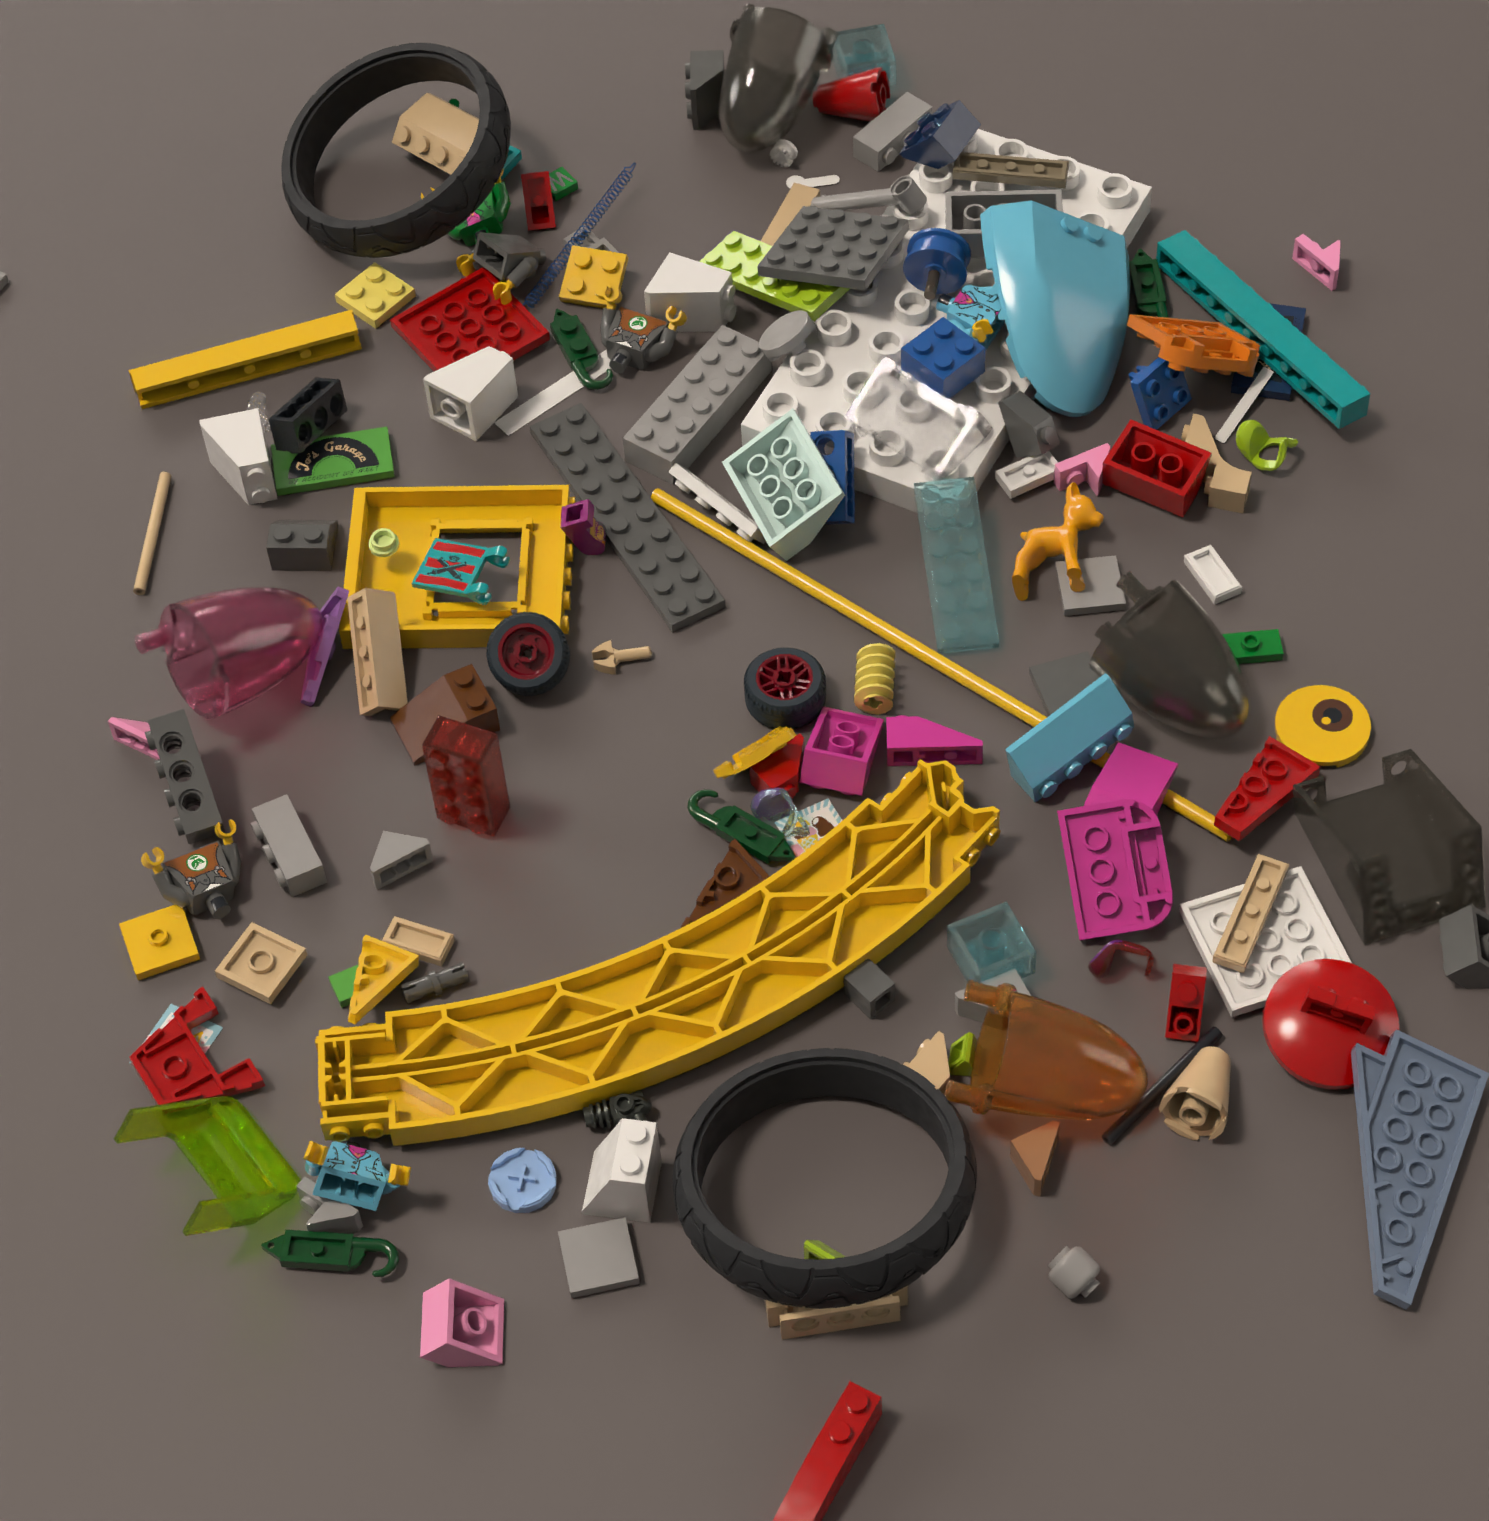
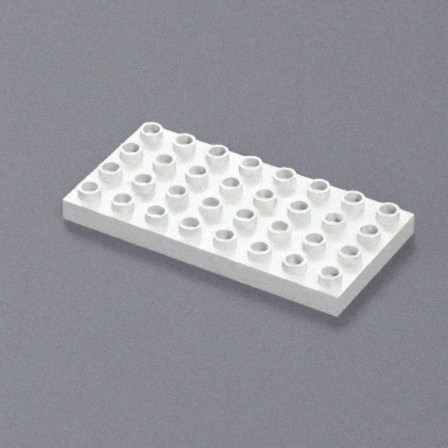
M980 129L976 131L962 152L1069 161L1066 189L952 179L954 162L940 169L917 163L909 176L927 197L924 207L914 214H907L900 205H891L882 214V216L908 219L909 230L866 290L850 289L816 321H813L816 328L805 339L806 347L796 355H792L789 352L741 423L742 446L792 408L797 412L809 434L814 431L834 430L854 433L855 490L954 527L958 524L1010 439L998 402L1016 391H1022L1031 400H1034L1037 390L1027 377L1020 378L1005 341L1009 336L1006 323H1004L986 350L985 372L944 404L901 373V348L942 317L947 319L946 313L936 310V304L941 294H936V297L932 300L926 299L924 291L914 287L904 275L903 264L908 255L907 247L910 238L923 229H946L945 192L1062 189L1064 213L1125 236L1128 248L1150 212L1152 193L1151 186L1130 180L1122 174L1109 173L1079 163L1071 157L1058 156L1028 146L1020 140L1007 139ZM971 258L967 266L968 273L964 285L957 291L946 295L956 298L965 285L977 287L993 286L995 284L993 271L987 270L985 258ZM833 440L825 445L826 455L831 454L834 450Z

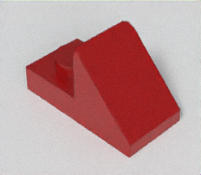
M549 171L521 174L528 231L556 227Z

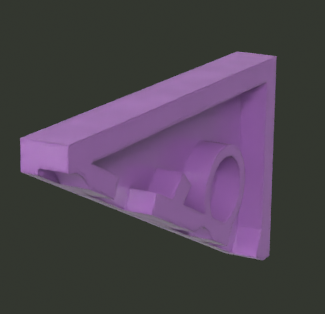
M336 588L315 618L300 703L311 707L315 702L327 661L331 659L336 644L334 639L349 594V590L344 588Z

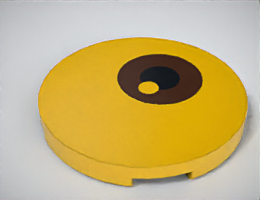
M1312 685L1292 692L1280 703L1276 712L1274 727L1277 741L1317 765L1341 767L1357 759L1365 750L1370 737L1371 721L1364 705L1349 692L1333 686Z

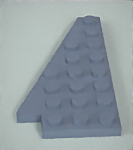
M1396 1029L1391 1034L1384 1055L1356 1043L1351 1051L1373 1292L1374 1295L1406 1310L1412 1304L1489 1073Z

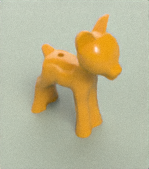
M1072 482L1066 490V504L1063 513L1064 524L1062 526L1034 528L1028 532L1020 533L1025 544L1016 555L1015 569L1012 575L1014 592L1020 601L1028 598L1030 571L1037 568L1047 557H1056L1064 554L1071 590L1081 592L1085 589L1082 571L1077 559L1078 532L1099 527L1103 522L1104 516L1096 511L1090 498L1080 495L1079 488L1075 482Z

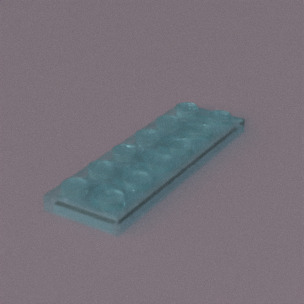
M974 477L914 483L913 489L937 652L943 654L998 648L1000 642Z

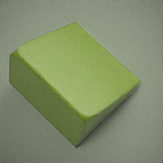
M806 1240L804 1242V1259L821 1260L845 1257L819 1240Z

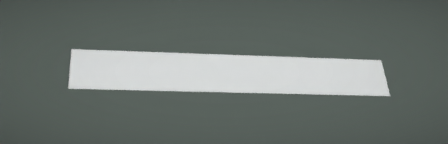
M607 349L598 355L597 366L587 371L593 380L604 374L607 369H611L609 366L611 359L607 357ZM572 371L494 423L509 436L584 386L578 380L575 372Z

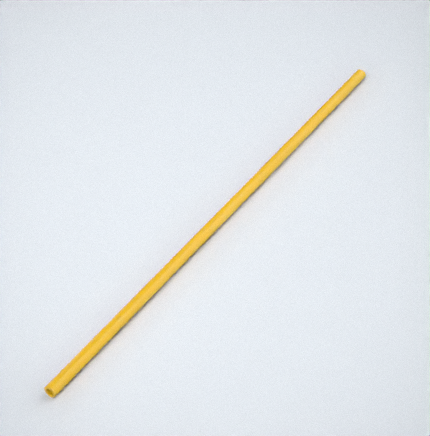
M656 488L653 491L651 499L657 505L1025 723L1035 727L1047 718L1040 712L660 488ZM1105 752L1099 759H1092L1091 762L1103 768L1111 754ZM1168 789L1162 804L1226 842L1232 839L1230 835L1214 826L1215 816Z

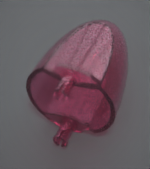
M274 587L226 589L169 604L162 612L158 628L136 635L135 644L141 654H146L149 651L164 646L167 655L165 662L168 671L185 702L198 715L206 719H215L255 700L295 672L312 653L318 643L322 632L323 620L320 610L313 601L291 590Z

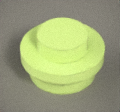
M378 529L372 533L369 539V549L372 554L378 557L391 556L399 548V539L390 529Z

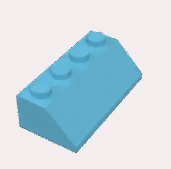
M1106 673L1005 749L1011 777L1035 803L1042 797L1047 798L1052 795L1060 783L1067 778L1071 779L1077 776L1085 764L1092 759H1099L1105 754L1110 745L1117 740H1124L1134 728L1133 713Z

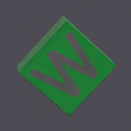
M563 167L549 173L552 198L555 201L578 189V182Z

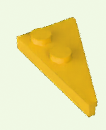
M365 935L362 940V951L359 955L358 968L354 980L353 996L350 1000L348 1022L352 1024L358 1023L419 966V955Z

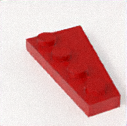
M1269 736L1261 753L1258 752L1253 759L1249 771L1243 774L1236 790L1230 793L1216 814L1214 826L1236 840L1241 841L1316 779L1320 773V766Z

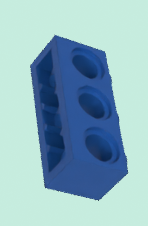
M846 430L810 432L811 438L829 469L833 470L835 479L845 494L824 525L855 524L854 433ZM833 440L834 450L831 454L826 455L825 445Z

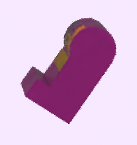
M586 499L562 506L560 528L575 546L586 555H599L605 550L606 527L603 523L595 520L592 502Z

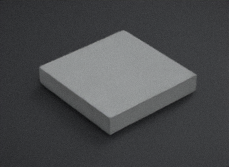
M1116 555L1078 559L1085 583V589L1081 592H1074L1070 588L1066 561L1055 562L1064 616L1125 610L1126 602Z
M626 1217L558 1231L571 1298L640 1284Z

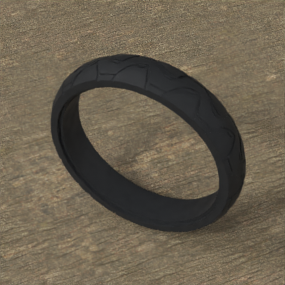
M407 43L384 48L368 54L362 59L349 64L345 69L340 70L316 91V94H313L296 117L285 142L281 165L282 187L287 204L297 223L313 239L323 243V246L337 252L364 258L391 257L408 253L447 235L456 226H459L470 217L483 203L495 186L494 184L497 183L505 165L510 146L511 120L509 108L499 83L496 82L493 75L487 72L488 70L470 55L451 47L447 48L444 45L434 43ZM425 81H444L459 84L478 95L480 108L479 123L469 151L455 171L426 197L398 212L369 220L339 219L329 216L316 208L313 187L319 160L336 132L349 118L368 103L392 90Z
M818 1048L808 1051L806 1049L781 1054L763 1060L762 1063L758 1062L726 1080L709 1095L691 1118L681 1136L673 1168L675 1208L686 1236L691 1239V1245L700 1257L713 1270L732 1284H737V1287L771 1302H779L782 1305L794 1307L805 1306V1308L823 1309L863 1304L895 1293L910 1285L935 1266L955 1244L966 1225V1220L970 1216L976 1192L977 1163L972 1141L969 1140L970 1134L955 1106L939 1089L935 1088V1085L915 1070L903 1064L901 1065L895 1060L865 1051L842 1048ZM820 1096H846L877 1102L915 1121L936 1142L947 1163L948 1174L941 1194L933 1207L921 1221L899 1238L884 1246L854 1256L821 1260L799 1259L774 1254L755 1247L733 1234L716 1218L701 1192L703 1179L714 1153L734 1130L755 1115L769 1108L798 1099Z

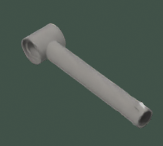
M905 175L898 178L891 185V188L836 195L824 194L814 197L811 201V206L846 211L900 205L907 214H914L924 207L927 197L910 176Z

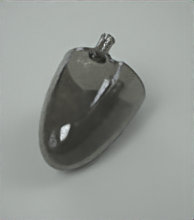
M752 4L744 5L740 19H734L730 28L732 46L725 69L718 108L721 129L725 138L734 148L743 152H758L775 144L792 129L815 89L820 77L819 71H829L833 61L832 49L838 38L835 30L823 28L820 31L811 22L786 10L756 7Z
M1131 571L1127 572L1126 575L1124 574L1116 586L1135 605L1114 626L1108 621L1105 623V626L1102 625L1096 631L1095 636L1101 642L1091 657L1090 669L1099 677L1106 673L1123 698L1149 716L1174 729L1209 739H1222L1235 735L1247 722L1249 695L1237 659L1217 626L1178 581L1172 580L1165 587L1158 586L1154 590H1148Z

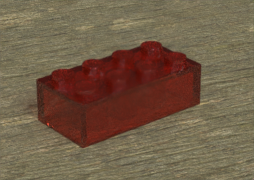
M438 715L422 744L437 818L449 825L456 824L468 828L476 834H487L495 837L511 808L498 734Z

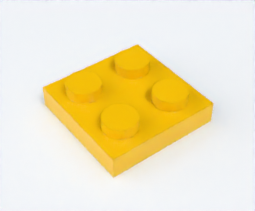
M572 245L559 294L560 301L606 308L607 301L603 298L602 291L608 286L610 288L609 299L616 296L617 288L621 290L628 263L627 254Z

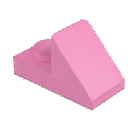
M1302 234L1297 237L1294 242L1292 259L1331 291L1335 290L1339 273L1340 240H1337L1323 250L1318 243L1312 241L1306 235Z
M1106 443L1056 463L1054 484L1057 489L1062 491L1067 489L1072 482H1075L1078 486L1086 481L1096 496H1098L1103 485V461L1110 452V445Z

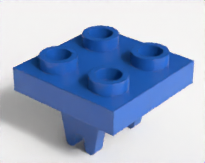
M1159 357L1149 366H1137V373L1130 372L1128 374L1143 424L1156 430L1192 399L1184 372L1169 368V362Z

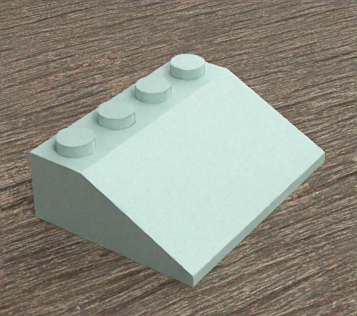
M793 408L722 461L769 547L786 561L813 541L845 496Z

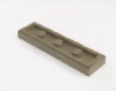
M961 152L954 161L952 179L1066 189L1069 161Z

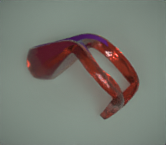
M1113 940L1108 942L1087 965L1092 976L1098 979L1109 975L1115 950L1118 949L1147 956L1144 976H1149L1154 958L1152 952L1144 946L1125 940Z

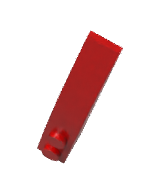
M849 1381L802 1463L773 1521H822L882 1416L881 1396Z

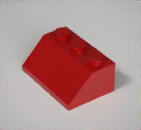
M1130 419L1103 461L1102 484L1184 517L1198 494L1212 453Z

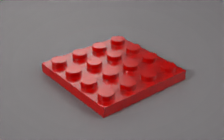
M484 267L390 319L391 327L433 371H437L488 346L498 351L506 352L514 361L550 340L549 331L512 294L511 302L506 305L501 303L500 298L495 300L493 286L500 281Z

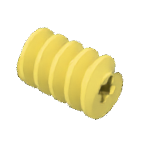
M881 643L869 644L861 648L856 655L854 703L857 708L868 714H884L893 707V701L891 700L894 697L893 679L895 677L894 659L896 658V651L889 645Z

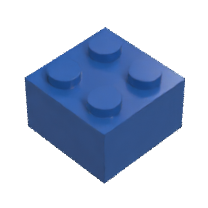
M942 317L901 348V373L944 404L985 372L986 348L949 320Z

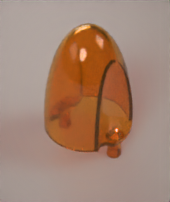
M973 980L968 981L965 988L964 1001L983 1004L989 1007L985 1014L975 1049L970 1085L949 1080L945 1096L950 1102L971 1106L973 1113L978 1115H985L991 1109L1036 1117L1095 1120L1104 1119L1130 1109L1145 1094L1148 1085V1073L1144 1062L1136 1050L1110 1027L1058 1004L1018 993L1013 984L1003 983L1002 985L999 984L998 987L974 982Z

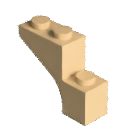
M1193 414L1190 425H1184L1181 440L1212 453L1202 482H1206L1204 493L1209 494L1208 507L1243 514L1250 490L1252 472L1238 469L1225 462L1218 452L1205 417Z

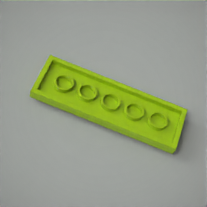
M736 231L727 235L722 242L699 261L732 272V282L735 289L791 312L797 310L806 311L813 321H816L851 289L759 276L757 266L772 246Z

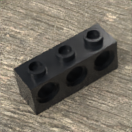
M315 377L268 419L276 450L288 451L291 454L305 451L315 439L319 438L325 430L336 423L348 411L340 379Z

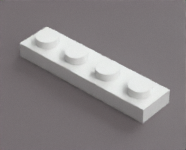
M676 462L674 463L669 473L677 479L674 483L688 494L691 490L696 493L697 497L695 500L708 510L711 507L715 508L718 511L715 516L728 526L732 523L738 526L739 529L736 532L747 541L752 542L753 539H756L763 544L766 542L755 521L690 470Z

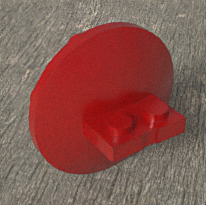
M1315 959L1301 963L1285 972L1272 987L1265 1002L1262 1018L1266 1043L1277 1062L1300 1081L1324 1089H1347L1354 1087L1351 1061L1352 1048L1358 1043L1384 1055L1391 1034L1396 1029L1399 1030V1018L1395 1004L1382 983L1365 969L1350 962L1337 959Z

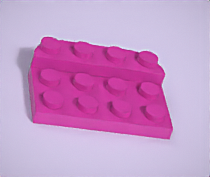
M1121 799L1057 811L1080 941L1150 930L1168 918L1173 905L1171 879L1161 824L1157 815L1149 806L1134 799Z

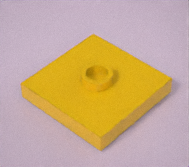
M172 905L119 923L137 980L200 960L183 907Z

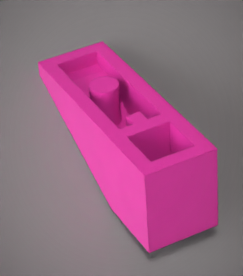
M900 715L886 717L887 766H917V762L920 759L926 763L946 760L952 765L982 764L983 741L918 716L908 717Z

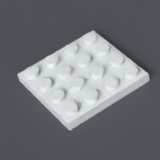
M1301 866L1288 870L1244 973L1218 965L1212 961L1245 884L1194 899L1179 906V912L1231 1017L1263 1008L1277 980L1285 972L1301 963L1315 959H1337L1352 963Z

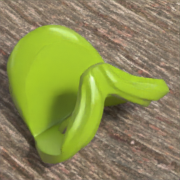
M1256 420L1242 422L1236 432L1238 449L1259 470H1276L1285 460L1287 447L1293 448L1298 444V440L1293 438L1269 437L1263 425ZM1279 445L1276 460H1265L1259 457L1260 452L1264 448Z

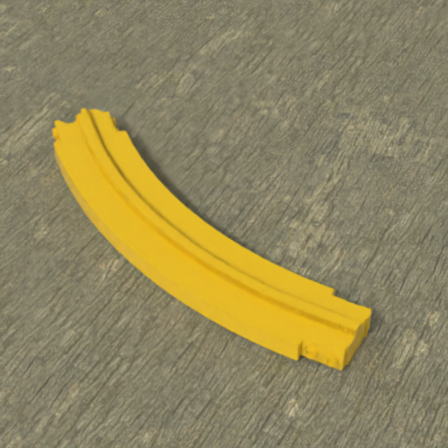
M920 759L917 762V768L913 772L906 773L898 788L893 793H887L880 805L870 798L865 799L823 838L782 869L713 912L655 941L604 962L533 985L470 1000L385 1012V1024L366 1023L362 1026H333L329 1029L319 1030V1036H316L315 1045L318 1052L319 1105L323 1118H320V1125L325 1141L343 1142L350 1137L360 1136L374 1139L390 1134L393 1146L501 1130L567 1114L584 1107H589V1104L594 1106L597 1102L599 1104L602 1103L603 1099L609 1101L610 1097L636 1092L721 1057L785 1024L844 987V976L868 958L874 964L878 963L923 927L970 883V867L976 864L981 851L986 845L992 846L999 838L1001 832L999 829L1000 810L994 806L973 809L964 803V780L958 776L954 765L946 760L926 763Z

